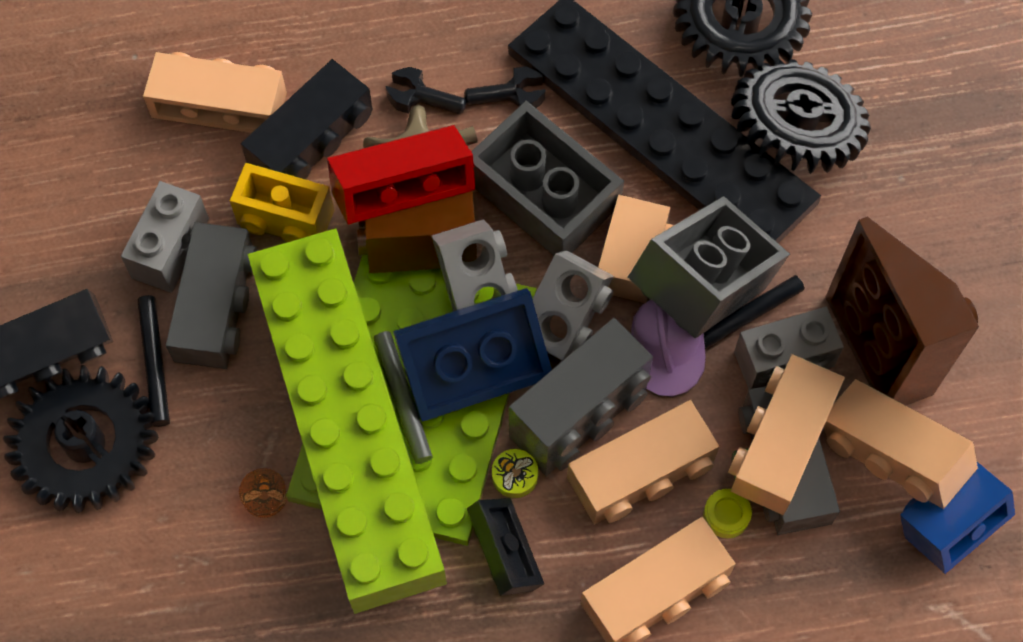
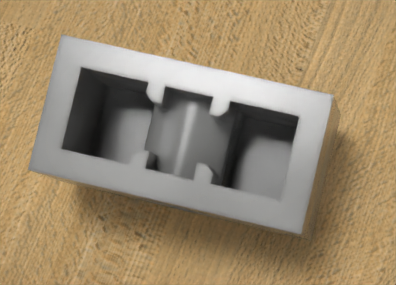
M159 181L120 256L132 279L172 293L184 269L194 222L207 224L209 220L200 195Z

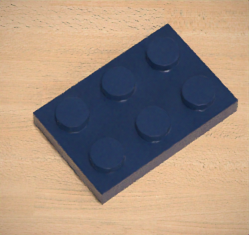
M527 288L393 331L415 405L422 422L534 385L552 370L531 292Z

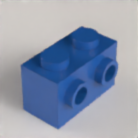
M978 462V469L944 509L930 501L924 503L912 498L905 506L903 513L900 514L905 539L944 574L950 571L1015 515L1013 491Z

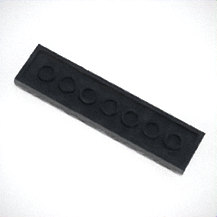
M559 0L508 44V54L523 67H529L542 74L543 83L698 210L724 196L779 244L819 204L821 198L819 193L781 163L775 165V159L767 152L759 156L760 147L757 144L747 145V137L743 133L737 132L734 126L574 0Z

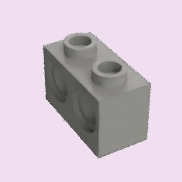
M484 219L431 236L453 312L475 305V295L483 287L494 288V294L491 299L518 291L513 275L511 273L505 274L501 258L507 256V249L500 230L493 231ZM474 243L482 244L481 255L472 262L462 261V254L467 246Z
M567 250L555 253L533 297L546 350L562 361L592 336L593 330L588 328L595 312L602 314L613 295V290L608 287L614 277ZM574 275L581 276L588 285V292L584 299L577 298L571 292L570 282ZM554 315L561 317L567 324V334L564 339L558 338L551 331L550 321Z
M826 306L740 332L734 354L748 390L767 386L775 367L779 366L785 369L791 354L829 369L835 366L844 346Z

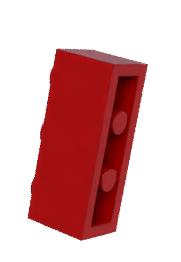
M455 125L327 158L331 193L347 225L475 190L473 154Z

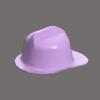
M650 299L639 308L633 317L631 335L653 356L650 370L651 379L647 384V390L658 396L674 397L688 392L698 383L704 372L706 359L704 333L694 338L686 330L680 328L672 317Z

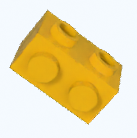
M245 163L230 198V204L237 224L241 228L248 229V232L256 235H263L265 232L277 235L286 242L327 231L335 211L330 186Z

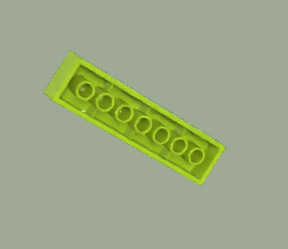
M331 229L247 254L347 596L354 614L447 585L441 556L337 229Z

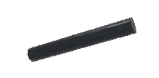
M794 275L740 307L705 331V349L804 291L805 287L801 279Z
M145 295L139 297L137 301L148 399L150 401L149 407L150 412L156 416L151 425L162 427L170 424L156 298L152 295Z

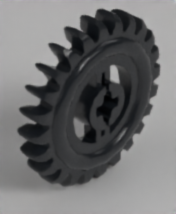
M676 0L677 3L673 7V15L678 18L675 22V31H684L681 39L683 46L695 41L692 48L693 58H696L703 51L708 52L705 62L707 68L716 59L720 58L722 59V74L727 72L733 62L737 64L739 77H742L748 63H751L754 69L760 71L761 65H764L765 60L771 66L774 64L778 65L780 62L779 55L787 62L788 59L793 57V49L795 51L802 49L804 44L803 38H806L810 32L808 23L811 20L812 12L807 8L810 0H767L773 10V19L760 32L757 31L763 11L762 0H748L745 16L742 17L738 31L736 26L738 18L741 17L745 0H726L721 24L716 20L712 10L715 0Z
M788 59L786 64L780 60L778 65L774 64L773 66L764 63V65H761L760 71L757 69L747 70L744 77L737 81L735 92L731 98V105L734 107L731 117L732 119L739 120L737 132H745L750 129L746 138V144H752L759 138L763 139L759 149V156H762L770 148L774 147L776 149L775 165L779 164L781 159L787 154L791 155L792 171L797 169L802 158L807 160V168L810 174L816 169L819 160H821V166L826 173L831 171L834 163L839 168H844L848 160L854 161L860 151L866 146L868 142L867 135L871 130V126L868 122L870 116L868 110L862 107L864 101L859 95H852L855 89L850 84L842 85L840 83L842 77L834 74L830 76L828 75V69L822 66L814 69L813 64L807 61L803 65H799L795 59ZM790 92L786 100L774 99V97L782 93ZM819 122L831 123L830 126L822 130H815Z
M81 365L78 380H74L70 372L66 368H62V384L58 385L50 378L45 380L47 388L45 393L31 386L28 388L34 400L33 405L16 401V407L25 417L24 419H7L9 426L19 432V434L6 435L3 437V440L7 446L18 450L6 453L4 458L11 465H20L11 471V477L16 481L26 480L21 486L22 491L26 495L38 492L36 501L40 505H46L54 499V508L60 512L72 501L75 512L81 513L85 508L86 502L91 501L93 507L99 510L102 508L104 496L107 495L113 502H118L120 500L118 488L123 487L132 491L135 489V485L131 480V476H145L148 471L140 462L141 460H151L156 455L151 448L146 447V445L156 442L159 438L156 431L147 430L152 427L151 423L156 416L152 412L145 413L149 409L150 401L146 396L137 399L140 389L136 383L132 382L124 389L125 378L122 373H116L109 383V374L103 366L98 369L95 379H92L89 369L85 365ZM81 410L99 411L111 419L114 424L116 437L110 453L104 449L106 443L105 435L93 417ZM65 421L73 428L74 431H76L77 433L80 432L81 434L85 435L88 441L95 449V451L98 452L102 457L99 458L97 455H95L83 439L79 440L77 437H75L65 424ZM54 430L55 439L70 459L80 463L93 461L96 466L78 471L65 469L57 464L50 452L49 442L52 431Z

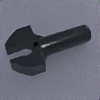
M406 67L392 72L393 83L408 86L411 89L399 91L386 86L387 97L396 110L409 114L411 107L419 103L457 114H462L466 108L465 98L426 87L423 83V71L413 67Z
M529 67L513 68V78L508 83L467 88L464 91V98L467 105L510 100L517 104L518 107L525 101H528L537 108L545 100L546 90L524 91L523 88L527 86L543 85V75Z

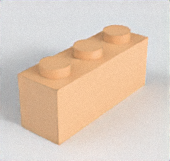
M156 52L143 98L151 118L252 133L284 104L287 91L282 71L275 70L267 65H255L253 67L234 64L229 60L221 58L206 60L193 58L181 52L171 54Z
M791 354L785 369L779 366L775 367L765 389V392L772 394L773 397L767 409L760 406L757 407L746 431L755 435L749 450L739 447L728 471L729 474L736 476L730 492L784 516L845 378L844 376Z
M857 379L851 383L833 404L824 424L827 444L835 453L844 458L851 456L864 463L866 468L876 477L883 480L890 478L902 485L916 500L924 503L930 501L942 509L949 504L978 469L972 441Z
M690 399L568 463L567 479L594 525L604 519H607L608 523H613L628 515L633 510L632 504L646 497L649 501H654L669 493L674 488L672 483L685 476L693 480L707 473L714 467L712 462L715 461L720 446Z
M702 516L582 592L580 604L605 642H643L651 635L648 628L662 619L667 624L676 621L691 609L688 602L704 593L708 599L725 589L731 583L728 577L731 575L736 563Z

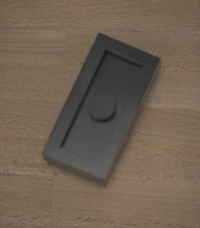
M511 498L478 500L466 508L500 596L533 592L545 584Z

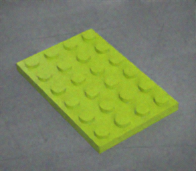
M364 255L361 258L354 285L434 538L468 546L473 524L466 508L481 500L510 393L423 422L421 421L433 458L428 462L415 464L381 363L374 336L384 331L391 332L407 379L393 331L451 313L453 310L441 269L369 273L368 255ZM516 283L518 290L527 288L531 292L533 299L537 288ZM481 288L475 295L474 303L478 304L490 300L494 294V288ZM302 444L286 497L289 502L322 510L306 452Z

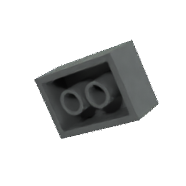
M528 101L519 106L471 151L474 161L475 189L553 256L555 253L566 250L572 253L614 212L618 195L623 194L624 180Z
M723 196L652 238L627 278L640 288L646 297L653 300L672 317L680 328L686 330L694 338H697L762 293L790 253Z
M615 318L611 319L509 406V438L520 450L528 452L535 459L538 469L545 476L550 474L556 467L563 471L568 467V463L577 459L580 454L579 447L590 438L593 441L602 438L614 425L612 419L624 408L627 412H631L646 398L648 394L646 391L647 384L651 379L650 370L653 356Z

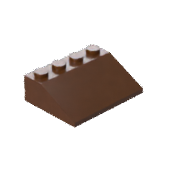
M868 216L858 220L825 298L870 387L907 406L934 395L979 328L978 314L972 301L967 297H963L955 282Z

